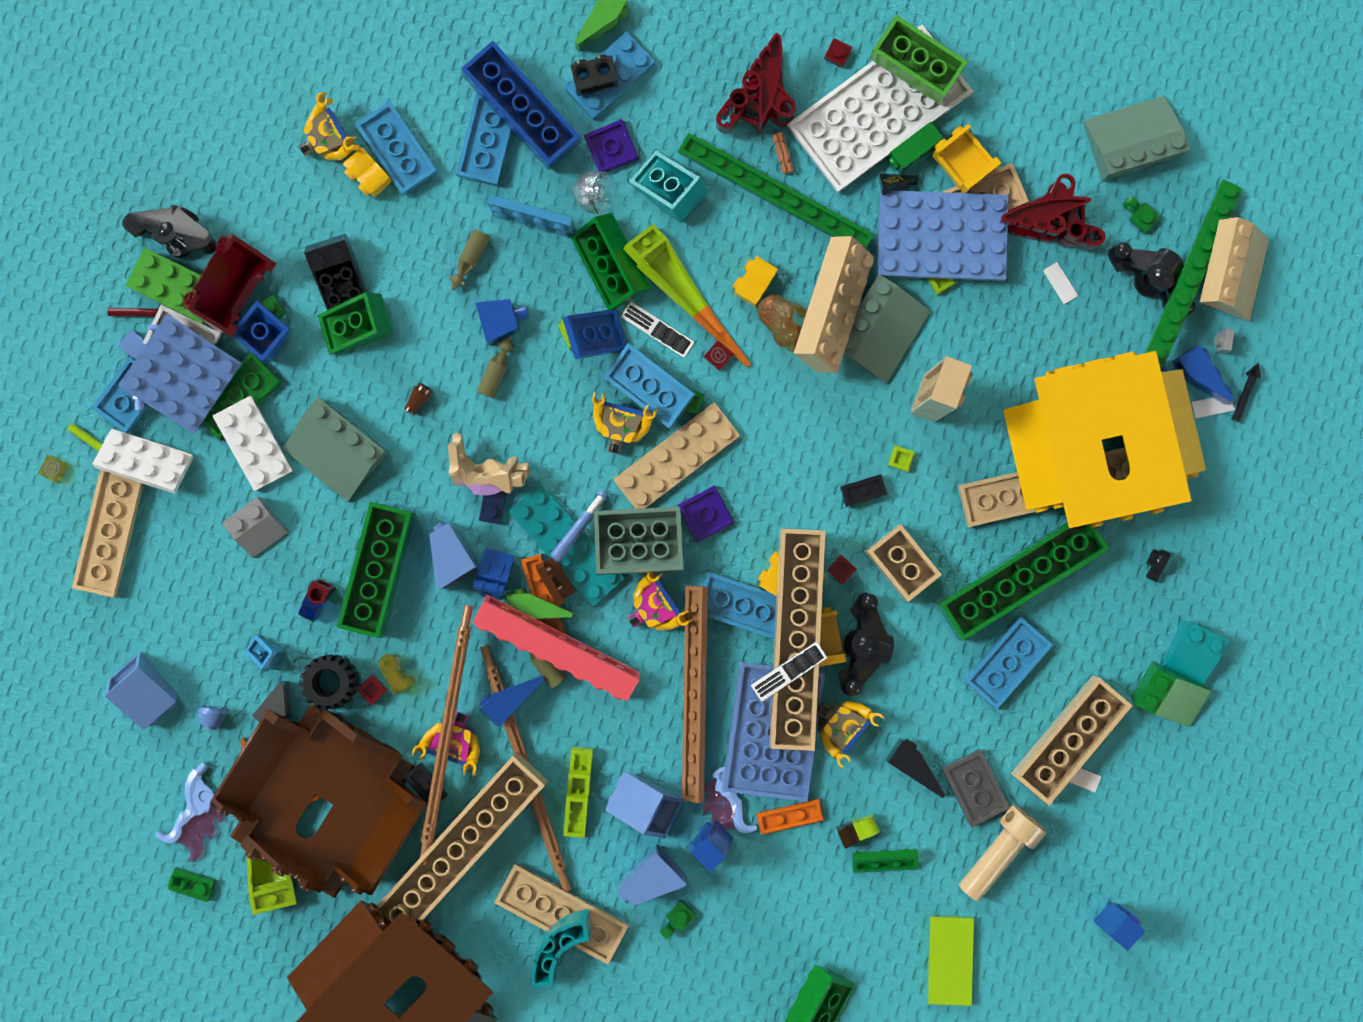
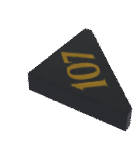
M879 174L882 195L885 196L886 192L892 189L899 191L907 188V185H917L919 175Z

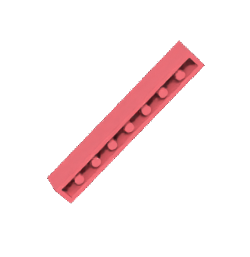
M488 594L474 617L473 623L476 624L478 629L489 631L495 634L498 639L515 644V647L521 651L527 650L533 653L541 661L547 660L555 668L562 671L566 670L572 673L575 678L590 682L596 689H604L610 692L616 699L628 701L639 682V671Z

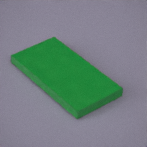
M252 352L241 361L242 365L202 422L220 441L224 436L213 415L249 396H253L256 404L259 406L283 383Z

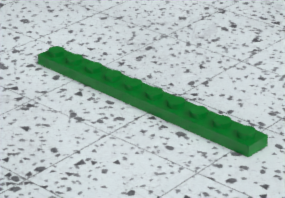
M689 132L678 150V153L831 237L852 236L866 249L874 235L870 231Z
M1224 179L1216 190L1144 352H1157L1161 370L1165 366L1208 268L1219 220L1230 218L1243 189Z

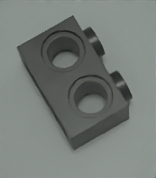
M599 55L589 61L581 59L570 65L577 96L619 87L612 55ZM602 68H608L610 70V72L606 75H602L599 73V71ZM581 73L589 74V77L585 80L578 78Z

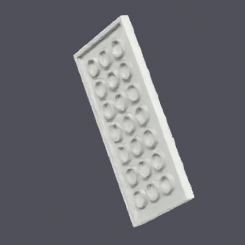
M923 24L917 28L933 38ZM872 61L788 123L787 128L834 190L839 193L885 159L890 151L929 122L933 123L971 95L973 90L962 75H960L940 105Z

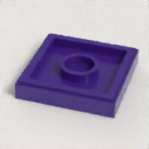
M623 119L584 135L600 175L639 159Z
M715 485L677 505L680 507V512L696 543L734 524Z

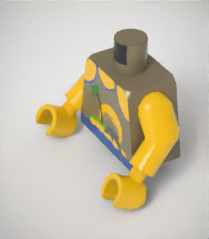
M321 92L316 96L317 103L306 122V127L303 129L308 140L298 146L305 157L316 151L321 159L342 161L352 150H359V145L353 144L356 137H348L329 107L327 108L326 105H331L333 99L327 98L325 100L327 92Z
M596 392L593 393V419L597 431L602 434V438L610 440L607 452L620 454L622 443L631 445L632 442H638L648 433L653 418L658 412L657 408L654 413H650L648 411V404L643 411L606 402L605 393H603L602 399H597L595 397Z
M845 701L842 704L836 702L832 708L823 702L817 708V714L823 718L819 723L823 746L834 759H837V763L842 769H845L841 765L842 759H847L851 763L850 758L847 755H842V752L846 754L870 723L880 727L875 722L877 716L885 719L882 714H874L873 710L859 702Z

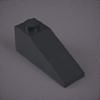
M899 739L886 758V761L941 798H944L945 793L922 754L916 750L918 745L909 739H906L905 742Z

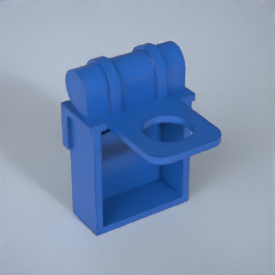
M485 549L475 574L473 589L479 590L480 595L484 597L488 594L496 599H500L507 589L515 555Z

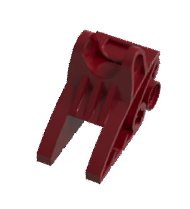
M778 33L773 35L767 46L759 54V57L755 59L750 69L744 74L742 88L734 89L717 113L716 128L719 132L724 134L730 133L738 122L743 120L757 126V133L761 134L768 120L780 127H787V124L793 120L796 104L783 87L781 71L783 49L781 35ZM747 92H748V93H754V94H756V95H755V96H753V95L748 96ZM786 102H788V103L791 104V106H792V111H791V109L789 108V106L786 104ZM746 114H749V115H752V116H754V117H757V119L751 118V117H748V116H745V115H746ZM728 116H730V118H729V123H728V122H725V123L723 124V123H722V120L725 121V120L728 118ZM778 116L783 118L790 117V120L788 122H781Z
M1061 174L1049 186L1043 197L1008 211L1000 219V223L1008 225L1007 233L1009 232L1010 235L1019 237L1024 235L1023 238L1038 239L1039 242L1049 243L1058 238L1059 244L1064 248L1076 247L1092 251L1105 241V233L1101 228L1085 224V206L1091 201V198L1073 196L1076 181L1070 174ZM1062 178L1070 181L1071 186L1069 189H1067L1064 183L1060 182ZM1078 212H1079L1080 220H1077V213H1078ZM1058 221L1057 224L1061 225V228H1057V226L1053 224V222Z

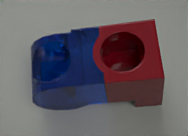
M321 579L313 580L302 601L298 615L313 623L316 622L336 587Z

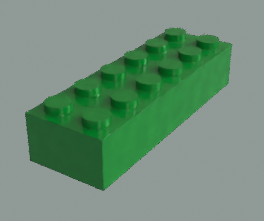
M369 502L336 628L375 638L384 637L416 513Z

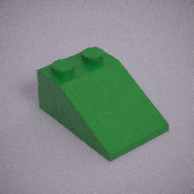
M364 292L318 315L329 355L377 342L393 334L382 294Z
M1152 661L1131 697L1136 706L1154 715L1190 727L1211 693V689Z

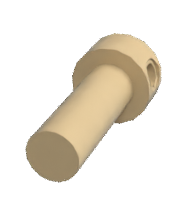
M1015 804L999 820L1005 827L1004 830L958 884L968 896L977 902L981 900L1025 845L1034 849L1047 834V831L1034 818Z

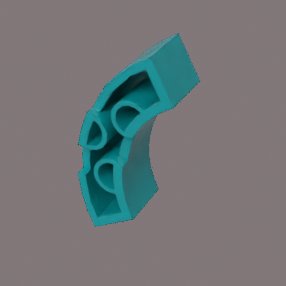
M589 909L579 910L564 916L546 932L533 962L531 972L532 988L554 986L558 973L557 961L560 955L570 947L590 940L593 927Z

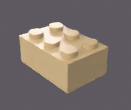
M901 524L895 526L864 551L905 602H909L942 575Z

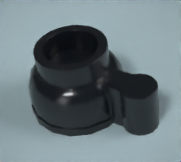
M1152 550L1146 564L1151 566L1146 578L1157 582L1171 556L1170 552Z

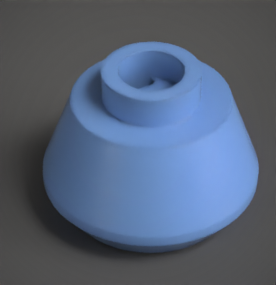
M201 706L197 711L200 724L204 725V729L217 730V726H222L228 715L226 709L214 706Z

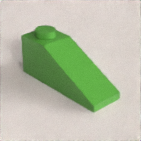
M598 0L575 40L576 50L581 51L616 27L621 19L624 20L630 9L628 8V0Z
M525 589L512 590V594H506L508 605L535 619L575 617V612L562 606L558 607L556 604L532 593H525Z

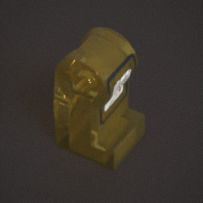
M385 654L379 660V668L393 694H398L416 684L413 676L406 677L400 666V658L397 655Z

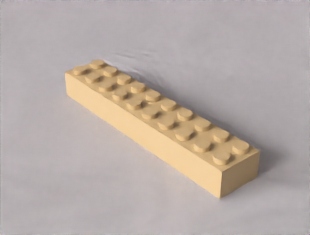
M780 529L773 670L816 641L820 646L825 531ZM819 664L772 695L769 738L771 749L815 751Z
M518 752L515 753L380 901L377 906L380 909L379 914L381 917L391 923L402 912L410 919L413 917L421 920L425 919L549 781ZM429 855L428 865H421Z

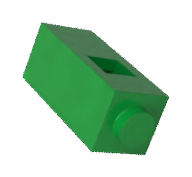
M929 122L890 151L887 157L889 159L888 163L894 171L897 170L901 174L932 151L935 145L944 138L932 122Z

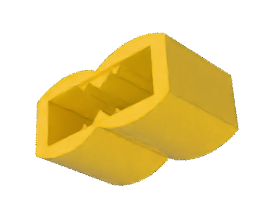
M362 147L343 163L346 167L345 174L352 181L356 179L360 183L358 188L366 196L370 194L375 198L393 182Z
M758 256L754 260L749 259L744 267V270L747 272L743 278L738 277L733 285L735 289L733 295L753 307L757 306L778 272L776 267Z

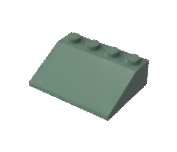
M1164 96L1083 121L1102 181L1182 157L1190 150L1184 129Z
M879 274L858 307L843 358L887 383L930 313V310L898 285Z
M319 397L316 398L304 413L283 447V450L347 502H350L389 454L387 450Z
M680 507L594 511L596 575L683 571Z

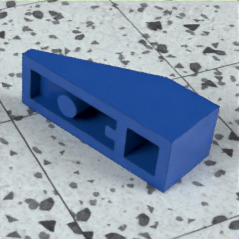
M539 676L497 691L492 695L488 693L480 701L482 705L478 709L496 727H500L545 679Z

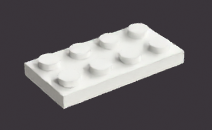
M249 396L213 415L215 422L254 491L294 471L253 396Z
M111 428L92 465L96 469L176 494L193 460L192 454Z

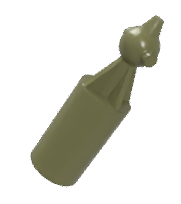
M476 229L471 233L458 258V274L450 276L453 291L462 285H466L463 277L476 268L491 239Z
M510 336L502 342H498L497 345L501 351L489 360L476 391L492 399H495L507 370V353L514 351Z
M529 652L531 663L551 689L567 678L563 671L555 668L552 663L547 660L541 661L533 653Z

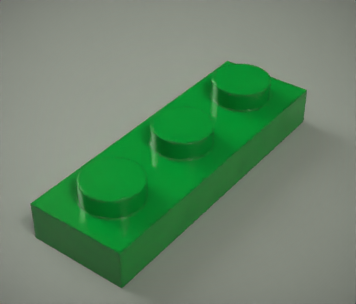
M903 849L897 851L882 850L880 852L862 851L852 853L853 873L917 869L918 851L917 849Z

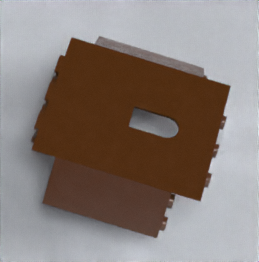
M310 705L300 723L267 709L211 799V802L217 806L216 810L225 816L232 814L234 818L239 820L230 837L241 843L240 846L246 851L245 855L254 861L261 859L271 865L272 871L283 877L286 874L294 877L300 883L299 887L306 892L313 890L320 893L323 891L333 898L337 897L344 883L351 885L350 889L359 895L363 893L373 895L427 805V802L404 785L407 781L404 776L415 766L402 759L403 755L398 753L399 751L386 743H382L359 727H355L337 714L330 713L327 710L321 711L313 707V705ZM314 794L333 804L316 834L310 838H303L297 833L296 825Z
M361 900L287 977L307 1010L296 1022H495L497 1020L493 1014V1007L486 1002L493 994V991L482 982V976L477 970L479 967L472 959L461 958L455 951L456 946L445 935L435 934L432 931L433 926L426 919L421 920L416 917L410 919L401 912L389 923L381 917L379 907L373 902L367 903ZM414 976L421 977L426 982V989L401 1017L384 1004L407 979Z

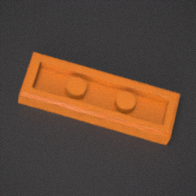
M819 798L808 800V802L804 801L756 812L761 835L824 821Z

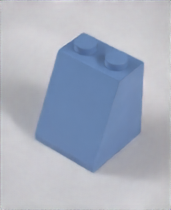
M441 522L433 527L434 532L429 535L436 587L438 590H445L476 571L479 563L455 524Z
M139 652L108 679L105 697L144 730L149 725L153 726L156 724L162 713L165 711L169 712L174 708L177 693L149 660Z
M624 771L623 775L618 779L613 795L608 800L605 811L644 835L666 838L684 799L636 774Z
M656 845L620 880L618 887L620 893L618 895L625 903L630 902L634 906L683 888L687 884V878L682 870Z

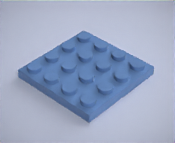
M166 314L118 386L195 434L242 365V362L169 314Z

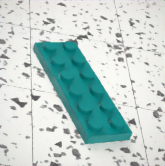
M541 483L508 511L549 558L551 557V552L575 524L574 520ZM584 532L581 533L563 560L559 562L569 581L592 607L625 579L622 574L596 575L595 544Z

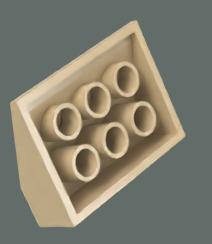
M1239 217L1219 220L1200 299L1202 304L1245 321H1250L1269 242V239L1255 224Z

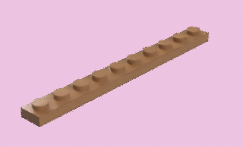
M688 585L686 586L685 611L688 610L689 612L685 614V619L688 621L692 619L693 621L685 625L682 799L684 801L701 803L704 802L708 587Z

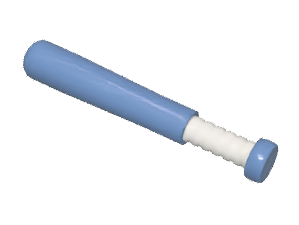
M602 490L597 492V497L590 507L582 513L551 552V558L554 561L561 562L592 520L594 511H597L601 504L609 499L608 494Z

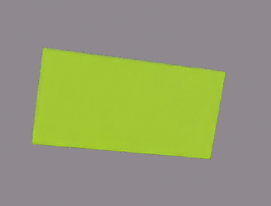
M930 915L928 1004L972 1006L973 917Z

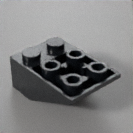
M347 234L305 247V257L327 310L366 292Z

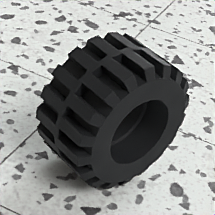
M333 654L311 660L310 664L304 667L305 672L301 673L300 676L303 679L299 683L300 687H303L304 690L301 692L302 696L306 695V701L313 703L315 708L320 707L321 710H332L345 705L353 699L352 696L357 692L355 689L359 686V681L356 680V677H359L358 672L355 673L354 671L356 668L354 664L350 665V660L347 658L343 659L342 656ZM326 669L336 672L340 679L339 690L332 695L325 693L319 684L320 675Z

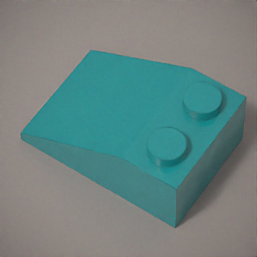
M656 150L629 180V183L663 212L680 223L708 192L699 176Z
M1182 620L1161 665L1203 685L1220 661L1229 640L1191 621Z

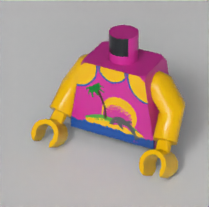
M647 572V575L639 581L633 594V605L637 611L627 617L634 628L645 621L649 628L672 630L693 621L692 619L689 621L685 619L684 615L689 611L686 610L681 613L658 580L663 573L655 575L654 572Z
M457 711L448 761L463 765L464 775H466L468 769H473L472 776L474 777L476 776V765L481 751L478 737L474 734V729L465 726L469 715ZM442 723L435 724L425 733L419 745L413 748L412 756L415 752L420 751L422 755L419 760H423L426 750L428 754L436 756Z

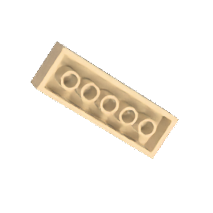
M852 236L831 237L794 350V354L816 372L838 373L849 335L855 322V316L861 303V297L867 284V278L873 265L874 257Z
M948 356L944 357L924 374L910 414L935 422L961 407L965 398V394L962 393L966 385L970 384L973 373L970 372L972 365Z
M1091 676L1011 772V775L1041 801L1050 805L1133 705L1101 678Z

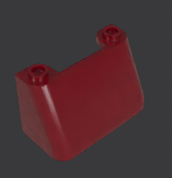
M228 234L227 236L223 235L218 240L216 252L192 291L186 293L182 302L184 303V309L221 334L233 337L238 329L234 325V321H239L240 317L238 315L257 283L264 280L265 277L262 275L266 271L272 273L277 263L235 235Z

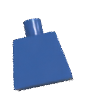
M510 299L476 303L488 345H492L519 332L518 321L529 318L527 307L523 306L514 309Z

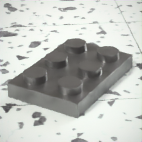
M981 749L941 768L970 827L1010 808Z

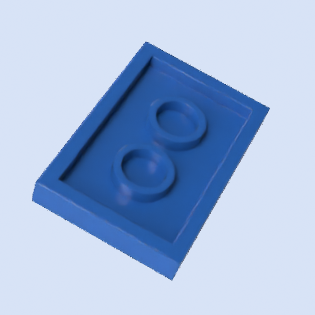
M616 309L568 315L562 318L575 360L619 353L627 345Z

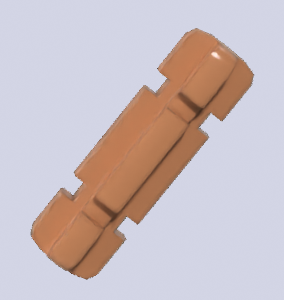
M775 133L772 138L776 145L775 149L779 163L782 164L780 166L782 173L789 174L793 172L794 168L792 162H790L791 158L787 144L784 143V133Z

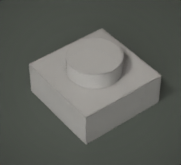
M1226 328L1219 331L1214 340L1216 353L1225 354L1232 350L1235 330Z

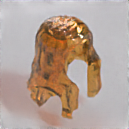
M779 294L768 295L758 304V317L773 333L774 340L778 345L790 352H794L802 326L793 322V312L796 311L805 319L807 309L802 305L784 299Z

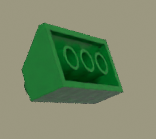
M613 213L595 216L571 236L607 310L616 309L639 297L651 288L644 273L636 267L638 264L623 249L628 242Z
M814 965L808 974L803 988L799 991L794 1005L789 1010L785 1022H837L856 984L828 968Z

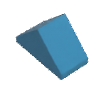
M255 634L245 650V654L262 671L273 670L284 653L283 650Z

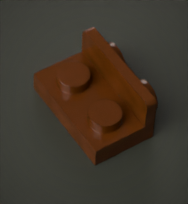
M550 557L536 565V570L556 605L559 607L564 604V598L573 594L575 590L559 562L554 561Z

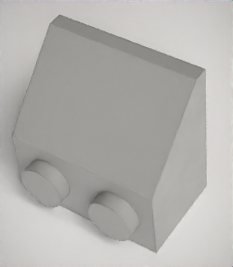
M256 497L222 522L233 539L253 558L289 533L266 500Z

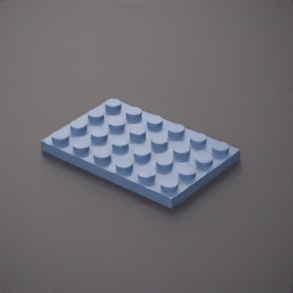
M880 190L877 276L880 274L883 277L1005 281L1008 225L1000 223V219L1003 214L1008 212V195L889 190L884 196Z
M740 662L722 791L808 802L814 751L770 748L772 695L761 702L751 687L753 683L773 671V666ZM822 672L818 674L817 708L821 704L825 673ZM818 714L816 715V735H815V743H816V736H817V729H818V721H819V715H818Z

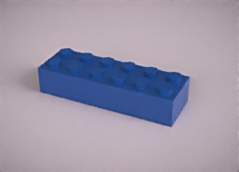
M493 40L461 68L463 78L548 170L580 143V135Z

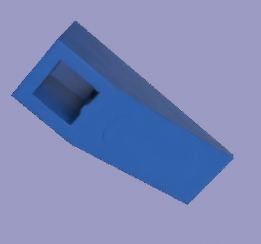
M1201 345L1172 360L1177 370L1183 369L1185 381L1223 404L1234 400L1230 387L1223 383L1220 378L1221 373L1219 369L1213 366L1208 351L1202 348Z

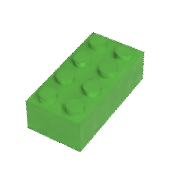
M895 15L872 50L869 58L940 105L968 63L967 60Z
M144 248L125 286L210 327L184 309V303L182 302L186 293L192 291L201 275Z

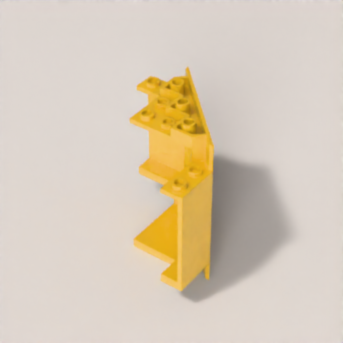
M1156 351L1136 355V352L1116 355L1115 358H1102L1085 362V364L1071 365L1045 372L1046 376L1034 378L1039 400L1003 409L1026 510L1035 509L1037 513L1049 510V505H1053L1054 509L1064 507L1069 528L1090 524V528L1103 525L1104 520L1120 517V521L1134 518L1133 514L1149 510L1151 514L1164 512L1163 507L1190 502L1192 500L1187 479L1199 477L1198 472L1206 471L1183 369L1161 372ZM1122 435L1130 473L1126 479L1116 480L1110 476L1101 440Z

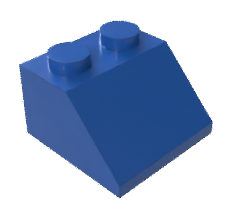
M257 300L236 325L238 329L234 337L262 362H271L284 347L290 328Z

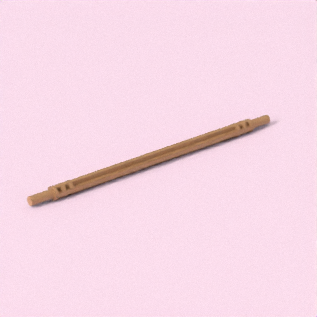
M464 605L461 626H458L457 641L455 643L454 658L427 811L423 824L424 828L422 830L420 857L434 843L445 771L469 644L468 641L470 639L471 628L469 626L473 606ZM429 855L421 865H428Z
M488 645L480 647L486 665L484 669L492 692L495 693L505 689L497 664L494 665ZM513 713L503 723L513 753L518 752L530 763ZM539 792L531 801V805L553 870L558 874L562 889L567 892L572 889L565 871L567 867L541 792Z

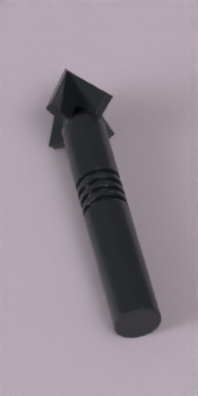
M1259 362L1245 373L1248 378L1231 418L1234 422H1240L1257 378H1261Z

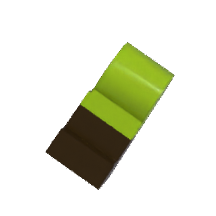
M873 814L857 818L836 827L845 849L880 832Z

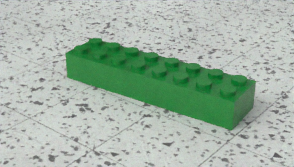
M1065 522L936 604L958 640L964 641L1109 550V547L1096 527L1090 528V524L1069 528L1068 522Z

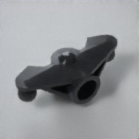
M171 205L170 208L129 213L122 221L124 229L135 238L143 236L145 233L152 235L156 242L166 244L169 254L177 258L184 257L191 251L202 250L206 254H213L218 248L216 246L217 242L213 239L212 235L198 224V216L188 209L177 205Z
M1126 242L1112 246L1108 251V257L1116 272H1130L1134 276L1136 291L1144 297L1157 296L1162 301L1164 309L1183 267L1182 258L1174 251L1166 248H1161L1157 252L1132 249L1130 244ZM1194 301L1191 304L1187 316H1189L1195 311L1196 306Z
M870 593L860 594L850 608L852 615L857 621L856 630L849 631L843 640V649L851 657L850 664L838 673L841 690L847 696L860 694L863 690V684L881 664L886 665L889 663L894 650V638L892 635L887 634L876 608L878 599Z

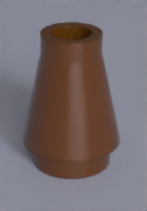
M420 382L417 386L414 385L404 409L410 414L415 415L432 398L431 394L433 391Z

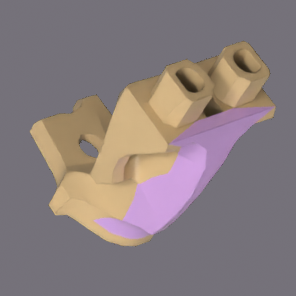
M454 433L452 443L448 444L449 477L452 478L455 486L468 487L475 495H493L501 491L511 493L514 487H523L525 485V478L530 476L529 463H519L518 456L509 458L505 464H501L493 459H487L481 464H475L465 453L463 435Z

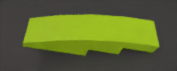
M573 746L571 748L563 836L585 838L593 748Z

